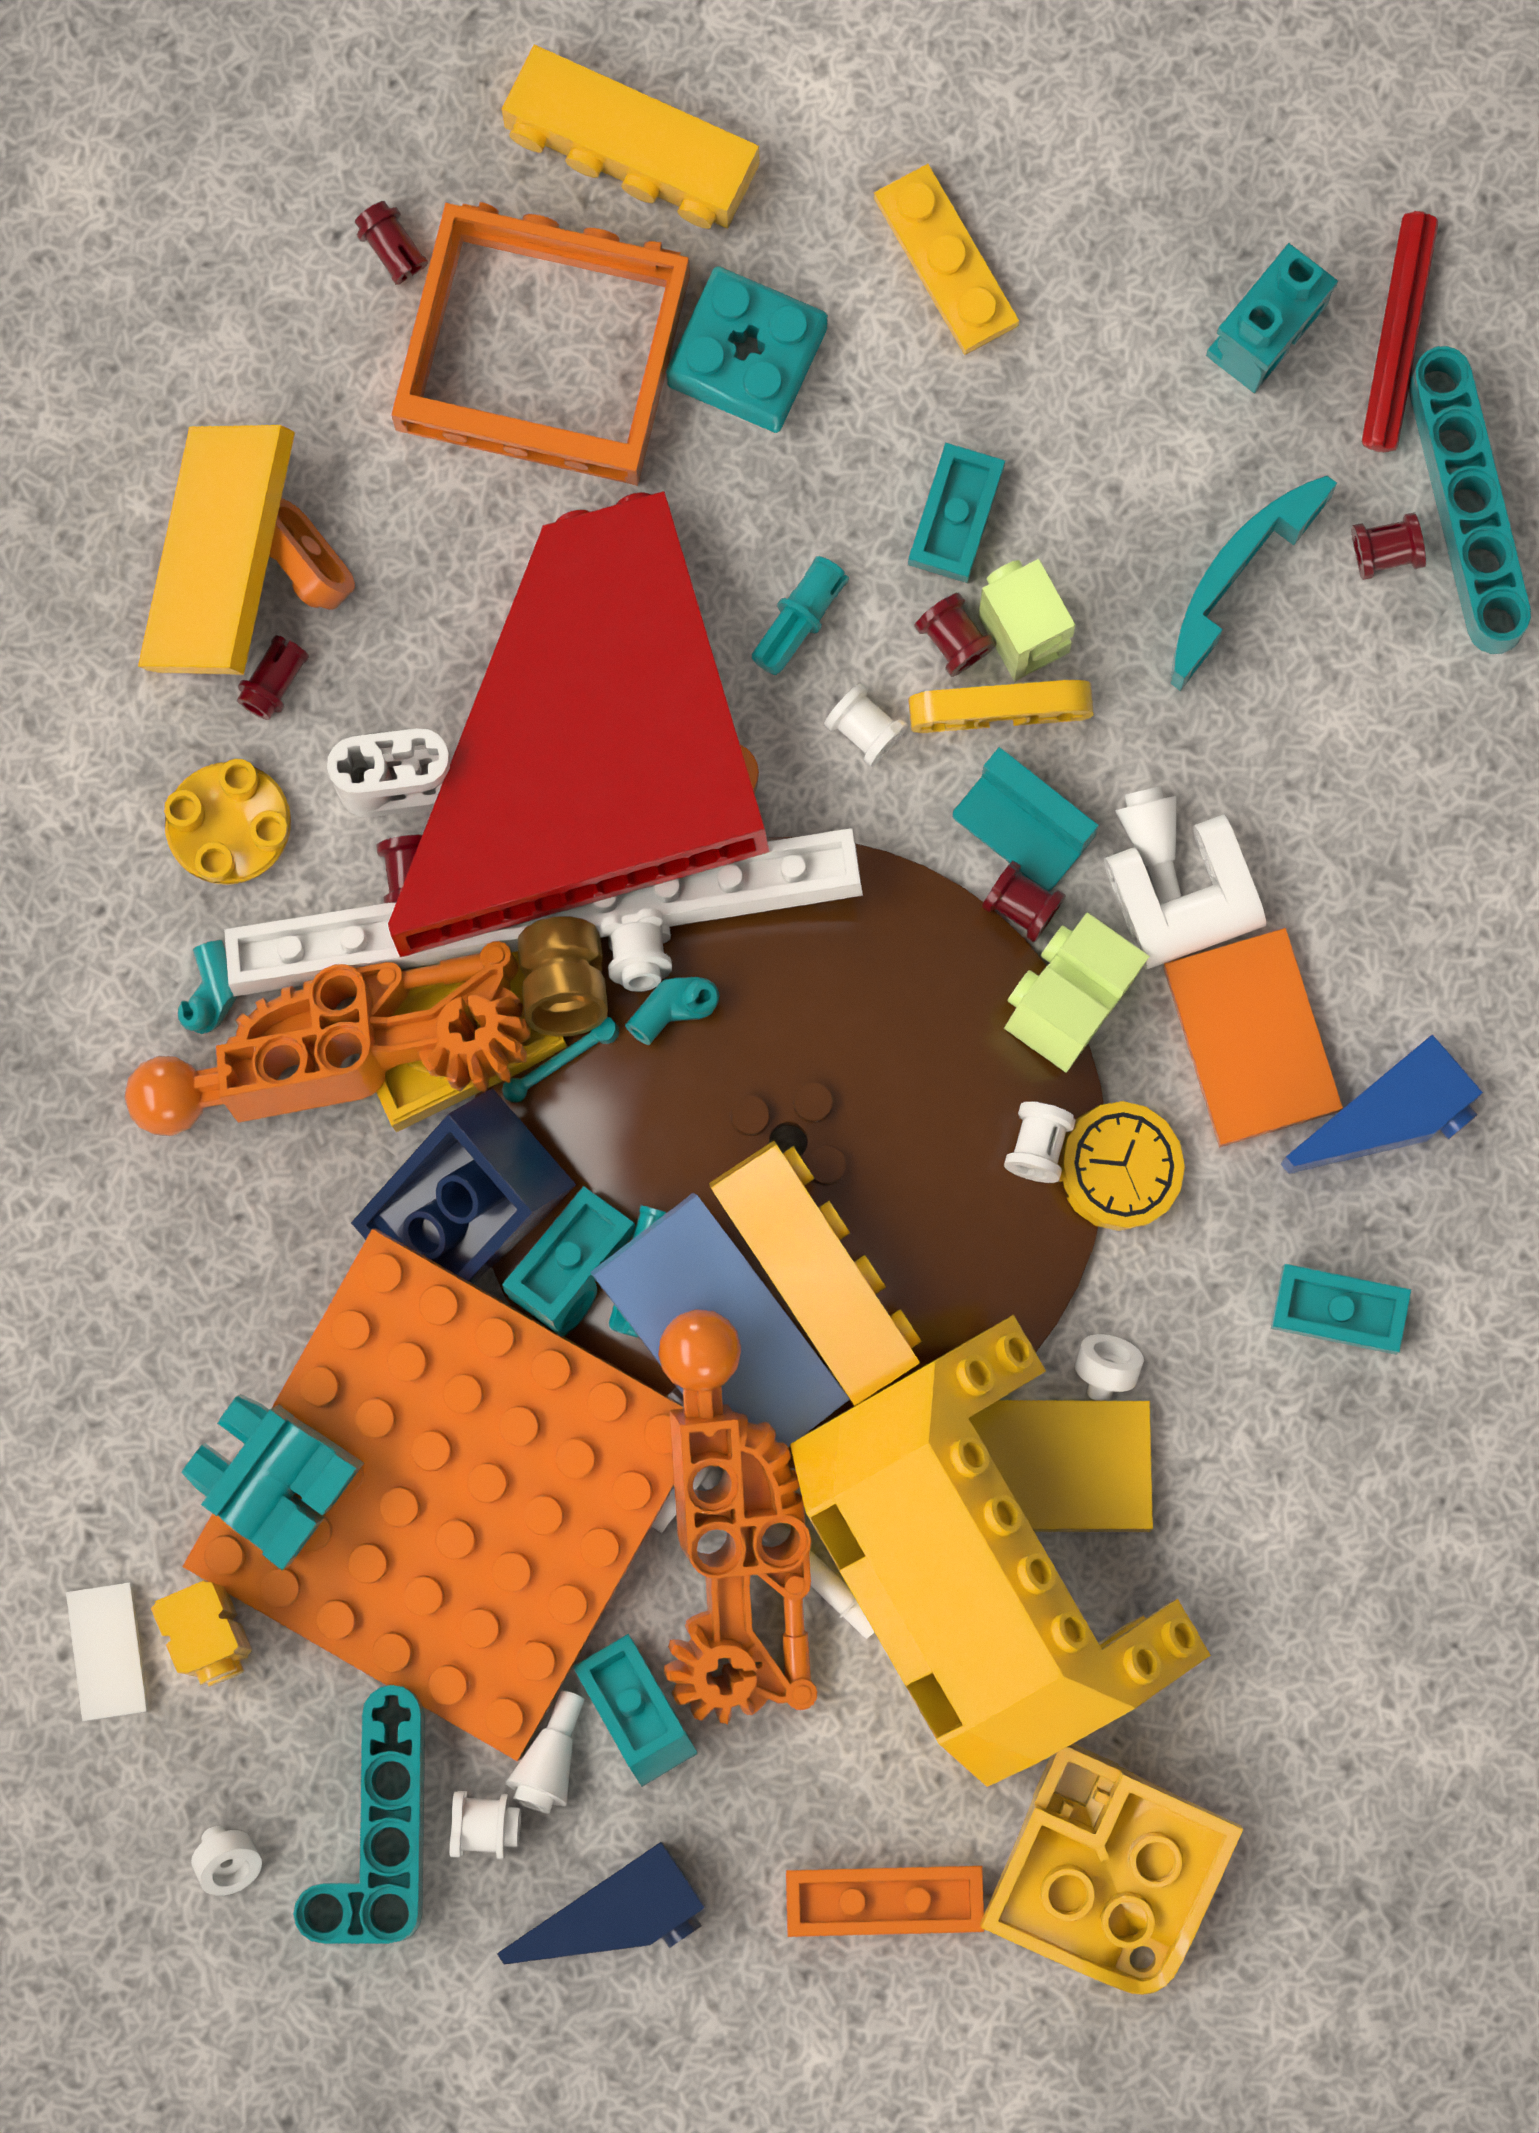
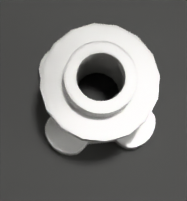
M645 908L629 915H611L605 917L600 922L601 933L609 936V948L613 951L614 960L608 966L609 978L615 983L623 985L627 990L638 992L651 990L657 987L661 980L666 978L672 971L671 958L664 954L663 943L670 940L671 934L669 926L662 924V911L655 908Z
M468 1791L454 1792L450 1857L464 1856V1851L494 1852L497 1859L504 1860L507 1847L519 1846L521 1808L510 1807L508 1794H501L500 1800L468 1798Z

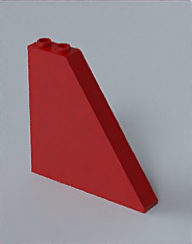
M665 491L655 494L645 492L633 493L620 499L616 505L592 512L588 510L570 511L561 515L556 522L542 526L454 752L450 769L442 783L388 922L390 935L400 958L770 852L762 817Z

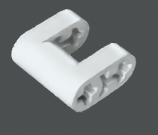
M415 728L352 736L343 739L331 750L328 756L327 770L341 803L350 813L359 817H377L432 810L442 783L450 769L451 758L446 743L437 733L429 729ZM426 745L427 749L414 750V746ZM392 747V753L382 754L380 750L381 748ZM429 764L428 774L421 775V765ZM388 767L394 768L397 776L396 780L392 779ZM365 771L364 782L358 783L359 773ZM435 788L436 793L424 795V791ZM404 794L406 797L403 800L392 801L394 795Z
M1225 815L1193 825L1194 837L1213 885L1163 904H1159L1145 865L1135 847L1104 858L1107 875L1133 942L1137 948L1150 956L1144 964L1146 970L1266 926V918L1259 895L1234 831Z

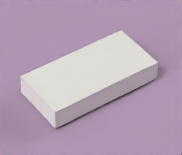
M123 1583L66 1592L82 1721L86 1722L149 1712L133 1584Z

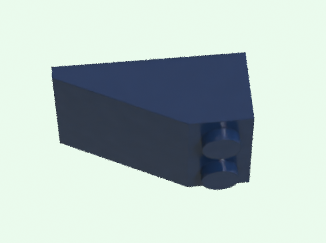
M491 1088L449 1113L354 1218L351 1224L365 1240L372 1229H378L474 1284L540 1224L576 1184L498 1093Z

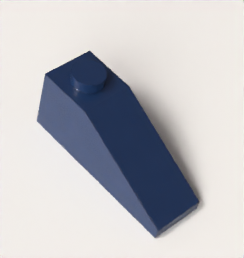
M660 1842L502 1949L497 1955L505 1965L649 1946L660 1938H663L667 1946L671 1948L702 1926L695 1915L706 1908V1906L665 1844Z

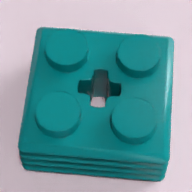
M717 266L713 269L668 365L666 370L667 385L678 392L771 432L778 433L784 425L828 329V315L823 310ZM748 337L757 339V346L761 355L750 353L746 360L738 359L737 347L733 343H744Z

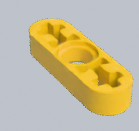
M1057 680L932 690L917 693L908 698L911 731L916 733L990 728L989 722L1013 720V726L1082 721L1094 715L1091 683L1085 680Z

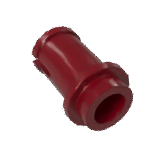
M380 201L367 208L355 219L354 222L359 228L356 235L360 242L368 241L392 276L395 285H399L408 279L405 274L410 272L412 276L427 266L428 260L425 256H422L398 221L401 215L398 208H389L385 201Z
M278 635L272 638L271 645L249 681L241 680L238 685L241 694L237 698V702L250 713L265 720H269L274 712H282L284 704L281 700L300 668L309 658L305 650L290 640L286 647L284 645L286 639Z

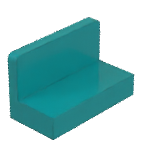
M1000 747L983 765L981 778L952 813V817L956 822L1009 864L1012 860L1020 864V872L1047 891H1051L1092 842L1096 837L1099 826Z

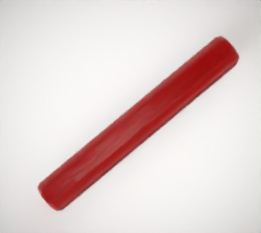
M1422 211L1405 213L1400 226L1362 435L1363 446L1375 452L1386 453L1395 451L1400 440L1439 224L1435 216Z

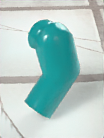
M222 940L203 943L193 949L202 982L189 999V1002L182 1001L178 1007V1020L186 1030L200 1034L213 1031L221 1025L237 999V996H233L229 987L226 950Z
M700 977L666 979L654 989L625 1026L637 1040L650 1045L668 1022L700 1019L710 1015L719 1003L720 994L718 988L710 980Z

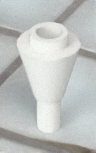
M1161 786L1124 795L1127 807L1115 810L1133 846L1139 852L1145 867L1148 866L1159 904L1181 897L1173 860L1176 859L1177 795L1164 798Z
M564 1690L560 1691L547 1728L542 1729L505 1782L508 1787L516 1791L513 1798L516 1803L531 1810L547 1814L550 1813L552 1805H567L573 1747L571 1735L585 1700L581 1696Z

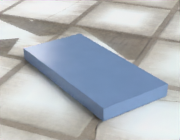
M695 1193L689 1195L590 1272L660 1366L661 1363L658 1356L660 1338L663 1331L676 1316L698 1309L714 1311L727 1318L738 1332L741 1354L737 1370L722 1385L723 1404H728L734 1412L747 1415L748 1422L754 1424L769 1423L776 1430L775 1440L778 1443H785L789 1447L792 1442L801 1438L850 1399ZM675 1384L683 1395V1388Z

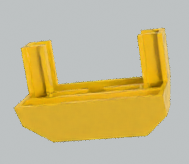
M1014 1315L790 1444L806 1514L937 1742L986 1787L1045 1760L1132 1711L1211 1656L1179 1599L1168 1603L1148 1618H1145L1143 1615L1127 1623L1098 1643L969 1420L976 1413L1046 1372Z

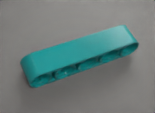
M1437 346L1427 350L1419 358L1409 384V395L1468 635L1472 643L1481 651L1489 654H1503L1512 650L1524 635L1531 619L1530 603L1472 368L1467 357L1459 350L1449 346ZM1432 371L1446 373L1452 378L1455 389L1448 393L1433 391L1427 385L1424 376ZM1447 430L1458 431L1467 438L1470 449L1462 453L1451 452L1441 444L1439 434ZM1460 490L1476 492L1484 502V509L1477 513L1463 511L1457 506L1454 500V493ZM1475 549L1490 551L1496 556L1499 562V569L1492 573H1483L1476 570L1468 559V553ZM1489 609L1505 611L1511 616L1514 630L1508 633L1492 631L1484 622L1483 612Z

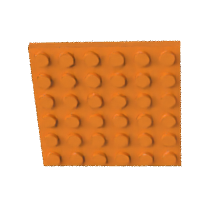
M372 1229L272 1408L277 1405L282 1406L294 1415L295 1418L364 1462L363 1466L331 1510L322 1515L325 1518L292 1564L283 1571L263 1556V1551L241 1536L213 1513L182 1567L208 1582L223 1586L228 1594L386 1686L395 1685L408 1689L417 1696L424 1708L515 1761H519L674 1488L670 1410L683 1409L684 1405L570 1339L558 1335L549 1327L378 1229ZM297 1493L294 1494L299 1499H302V1497Z

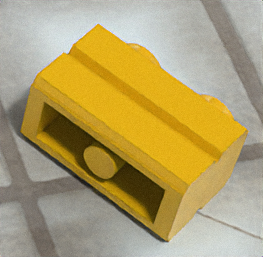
M203 1580L155 1601L151 1610L161 1635L171 1639L166 1644V1647L177 1673L197 1677L200 1685L207 1683L208 1687L244 1672L240 1661L248 1658L252 1648L242 1624L233 1621L238 1614L230 1595L223 1586Z

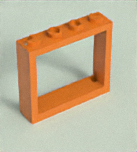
M479 202L478 207L468 204L459 206L445 203L391 414L395 430L638 486L690 278L689 257L681 256V252L663 249L661 242H645L644 247L619 242L620 238L616 234L599 228H585L583 233L559 228V223L555 220L541 215L525 214L522 220L499 215V211L495 207L483 202ZM463 242L665 287L627 444L423 398Z

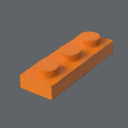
M982 1866L786 1870L787 1937L984 1932V1929L980 1926L984 1916Z

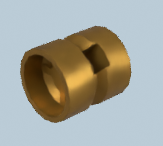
M556 916L538 920L525 927L518 936L517 946L520 970L525 976L522 996L524 1016L528 1026L540 1034L555 1037L574 1036L586 1033L600 1026L607 1018L608 1003L605 978L601 974L602 949L600 933L596 926L582 918Z

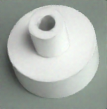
M1104 1334L1090 1335L1081 1343L1075 1363V1370L1084 1381L1089 1383L1087 1395L1095 1401H1110L1113 1392L1129 1391L1136 1386L1144 1357L1137 1347L1126 1340Z
M221 1826L211 1827L203 1833L201 1837L202 1843L195 1850L191 1865L202 1889L206 1893L215 1896L230 1895L244 1889L256 1879L262 1867V1860L253 1840L247 1833L239 1830L226 1831Z

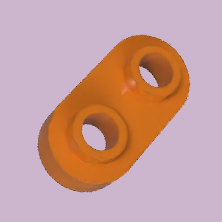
M281 498L269 557L275 559L292 580L294 592L305 604L313 608L336 609L354 591V578L347 566L309 518L297 506Z

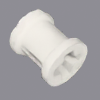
M859 683L834 707L826 718L824 726L830 732L837 729L865 753L864 762L873 767L902 737L908 728V724L902 718L894 721L867 697L868 688Z
M1023 1102L1018 1112L1023 1122L1014 1153L1007 1154L1004 1167L1015 1175L1044 1183L1058 1182L1062 1169L1057 1163L1065 1133L1072 1131L1076 1121L1073 1118L1074 1115L1053 1105L1039 1102Z

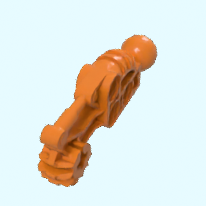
M493 941L484 946L481 953L441 960L440 964L405 971H402L397 964L392 962H383L357 968L346 964H334L324 968L313 980L304 982L303 989L296 991L293 986L282 988L281 996L269 1002L262 998L255 1002L257 1008L249 1016L242 1013L235 1020L238 1025L236 1035L228 1038L226 1044L216 1045L217 1067L197 1071L191 1064L173 1056H156L140 1063L128 1078L124 1095L130 1118L139 1128L154 1135L174 1136L190 1129L203 1114V1109L211 1106L225 1104L239 1123L351 1102L372 1096L378 1091L386 1079V1071L400 1064L422 1061L431 1076L435 1075L440 1077V1079L446 1077L451 1087L459 1092L472 1081L478 1091L485 1093L488 1089L490 1078L495 1075L499 1079L510 1083L511 1073L507 1067L509 1063L527 1062V1052L522 1043L531 1038L530 1027L525 1019H521L523 1005L520 999L510 991L511 980L518 972V963L505 943ZM465 982L431 1009L392 1016L407 998L410 989L444 983L446 986ZM356 997L347 1008L335 1010L342 1000ZM354 1054H361L358 1061L352 1066L340 1068L346 1058ZM299 1065L297 1071L291 1077L278 1080L284 1070L291 1066Z
M694 1309L676 1316L666 1327L660 1338L658 1356L663 1372L672 1383L683 1388L684 1408L670 1410L677 1532L680 1546L688 1560L698 1573L705 1576L708 1611L696 1614L686 1620L685 1628L691 1637L688 1642L680 1639L670 1640L668 1648L677 1660L664 1666V1674L668 1681L677 1683L671 1692L678 1705L691 1703L690 1711L695 1719L702 1721L714 1709L719 1722L728 1725L732 1717V1707L737 1705L740 1706L746 1715H753L760 1710L768 1699L779 1704L788 1703L796 1710L809 1709L817 1700L818 1692L811 1680L808 1632L805 1631L803 1598L808 1594L811 1587L809 1557L811 1537L805 1525L802 1496L795 1493L800 1486L796 1471L791 1470L788 1465L791 1458L788 1446L775 1440L776 1430L769 1423L754 1424L748 1422L747 1415L734 1412L728 1404H723L722 1385L734 1374L740 1361L741 1343L737 1330L727 1318L714 1311ZM708 1466L723 1468L722 1478L715 1487L706 1491L693 1488L694 1478L700 1470ZM777 1523H788L791 1525L790 1534L782 1544L774 1547L762 1545V1537L770 1526ZM717 1529L727 1532L725 1543L716 1552L707 1554L697 1551L700 1538L708 1531ZM750 1575H758L783 1596L786 1631L783 1633L785 1675L752 1629ZM727 1658L730 1663L723 1665L722 1675L713 1677L710 1672L717 1670L718 1660Z

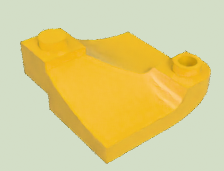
M1073 1743L1050 1756L1032 1796L1033 1799L1011 1854L980 1922V1926L993 1934L1117 1989L1132 1994H1151L1167 1986L1176 1975L1198 1931L1243 1828L1233 1821L1119 1766L1118 1763ZM1140 1946L1149 1947L1154 1952L1152 1964L1143 1969L1134 1967L1130 1962L1132 1951Z

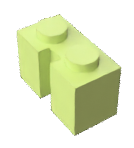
M1039 559L1025 566L1022 565L1020 560L1012 561L998 568L986 578L989 585L982 588L979 619L988 635H991L995 640V648L1014 682L1070 653L1072 644L1070 638L1073 637L1075 623Z
M1088 912L1073 931L1064 925L1059 928L1041 954V957L1050 964L1046 966L1040 976L1028 970L1007 1000L1016 1009L1004 1029L1066 1073L1128 990L1150 957Z

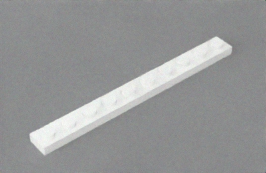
M849 828L769 841L770 852L401 958L388 927V922L396 902L224 929L228 983L233 996L278 990L289 986H303L304 982L313 980L324 968L334 964H346L357 968L383 962H392L403 970L440 964L441 960L481 953L483 947L493 941L503 942L510 948L511 952L518 951V936L525 927L538 920L556 916H572L585 919L596 926L600 933V938L608 937L601 933L600 922L602 919L611 915L624 916L637 913L645 908H655L662 911V924L670 927L863 896L853 829Z

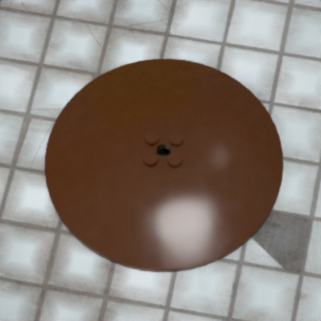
M767 837V841L769 842L793 837ZM856 843L863 896L670 926L671 938L666 943H663L664 954L671 958L672 971L661 982L674 978H705L716 985L720 998L717 1007L707 1017L668 1022L650 1045L637 1040L627 1030L625 1024L655 988L639 992L630 991L609 978L608 966L614 960L613 951L609 948V936L600 938L602 949L601 974L605 978L607 1017H610L619 1027L617 1039L610 1044L598 1042L527 1089L526 1097L520 1102L513 1103L504 1098L502 1088L506 1081H502L487 1089L488 1091L493 1088L576 1184L540 1224L492 1267L509 1305L542 1323L509 1299L502 1284L583 1186L634 1222L635 1228L640 1215V1205L667 1213L689 1195L695 1193L838 1382L709 1185L710 1182L768 1145L772 1134L777 1129L783 1126H794L799 1128L807 1138V1148L800 1157L815 1178L804 1187L817 1207L830 1201L850 1232L840 1242L854 1262L864 1255L867 1257L886 1286L876 1296L888 1315L890 1316L901 1309L922 1341L912 1348L920 1363L865 1400L1012 1315L1015 1316L1032 1344L1034 1351L1037 1352L1058 1324L1079 1286L1093 1250L1099 1226L1093 1225L1074 1211L1066 1198L1069 1195L1064 1189L1063 1181L1044 1183L1026 1179L1008 1171L1004 1167L1007 1154L1014 1153L1023 1122L1018 1114L1021 1103L1039 1102L1053 1105L1073 1114L1075 1120L1095 1107L1104 1104L1101 1083L1089 1043L1066 1073L1005 1030L1004 1027L1016 1009L1015 1006L1007 1001L1028 970L1040 976L1046 968V964L1007 921L995 910L990 913L982 908L983 901L961 885L924 865L888 851ZM591 1030L574 1036H563L569 1047L589 1034ZM566 1048L549 1056L548 1058L537 1063L531 1068L526 1069L510 1077V1079H521L522 1077H524L525 1075H527L528 1073H530L531 1071H533L534 1069H536L552 1057L556 1056ZM481 1091L475 1094V1098L483 1094L484 1092ZM595 1281L597 1295L592 1306L582 1321L564 1337L668 1395L677 1387L663 1372L662 1367L641 1339L615 1332L609 1327L614 1304L598 1282ZM849 1399L807 1433L855 1407ZM789 1446L791 1458L788 1465L790 1469H795L791 1447Z

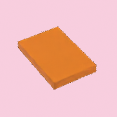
M1286 928L1164 963L1165 976L1219 1148L1338 1113L1343 1109Z

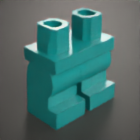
M1288 243L1217 330L1219 336L1207 350L1206 357L1255 394L1288 354L1291 343L1295 345L1329 304L1331 293L1337 287L1338 280L1292 244Z
M240 1394L234 1398L217 1423L244 1443L236 1457L231 1462L204 1443L194 1453L181 1473L198 1491L206 1496L201 1504L204 1508L215 1516H219L233 1530L255 1544L263 1551V1556L283 1571L292 1564L325 1518L322 1515L331 1510L364 1462L295 1418L294 1415L282 1406L277 1405L268 1409L263 1404ZM297 1493L302 1497V1499H299L294 1494Z

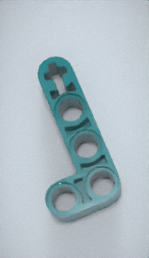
M395 1685L380 1687L372 1692L364 1703L361 1743L360 1883H323L313 1885L301 1893L295 1903L293 1915L295 1925L301 1935L310 1941L322 1944H389L406 1940L416 1932L421 1924L423 1915L425 1712L417 1696L404 1687ZM397 1696L399 1706L410 1709L411 1712L410 1721H403L398 1725V1743L405 1744L412 1741V1753L408 1755L387 1751L375 1755V1742L379 1741L389 1744L390 1732L388 1724L377 1720L378 1709L388 1708L390 1698ZM391 1762H399L405 1766L411 1780L406 1794L396 1800H388L383 1797L376 1785L378 1772L383 1766ZM388 1828L401 1830L409 1840L408 1856L397 1866L384 1864L376 1855V1840L380 1833ZM321 1894L334 1896L342 1905V1921L331 1932L320 1931L314 1927L310 1920V1905ZM386 1894L398 1895L408 1906V1921L402 1929L394 1933L379 1927L375 1920V1906L379 1899Z

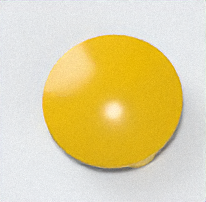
M232 759L227 762L211 764L195 771L178 786L175 792L168 796L164 805L165 834L173 856L190 874L210 883L238 884L260 876L279 859L289 839L291 814L283 791L268 774L244 759Z

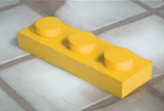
M928 163L874 192L875 202L964 355L1019 326L1018 317Z

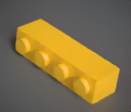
M533 44L501 109L504 127L511 130L509 137L518 145L541 153L545 146L566 155L565 162L575 171L592 178H598L601 172L623 181L621 184L622 189L632 197L646 203H654L656 198L659 197L678 206L677 213L683 219L705 229H710L713 222L727 229L729 228L760 165L759 145Z
M772 1141L710 1182L709 1185L854 1406H856L918 1365L920 1362L912 1348L922 1341L901 1309L890 1316L888 1315L876 1296L886 1286L867 1257L864 1255L854 1262L840 1242L850 1232L830 1201L817 1207L804 1186L815 1178L794 1146L782 1153L775 1141Z

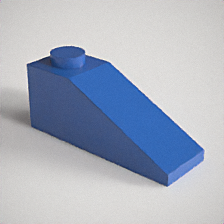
M1432 1034L1289 1153L1281 1165L1288 1174L1427 1142L1439 1131L1449 1140L1478 1115L1470 1105L1483 1092Z

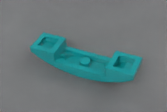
M1324 476L1285 493L1247 521L1220 550L1198 584L1187 608L1175 647L1171 685L1181 691L1218 644L1223 629L1208 619L1207 616L1270 535L1275 531L1292 545H1295L1332 498L1337 485L1336 481L1329 476Z

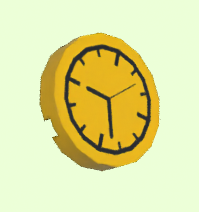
M1125 1101L1099 1105L1076 1119L1073 1130L1065 1134L1057 1163L1062 1169L1059 1181H1063L1064 1189L1069 1195L1066 1198L1074 1211L1095 1226L1116 1231L1148 1225L1166 1213L1181 1191L1185 1169L1180 1141L1167 1121L1146 1106Z

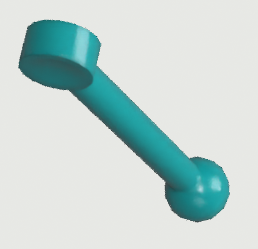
M607 1017L600 1026L592 1029L589 1034L521 1079L511 1078L510 1083L505 1082L503 1084L502 1092L504 1098L513 1103L522 1101L526 1097L527 1089L598 1042L602 1044L614 1042L619 1035L618 1025L610 1017Z

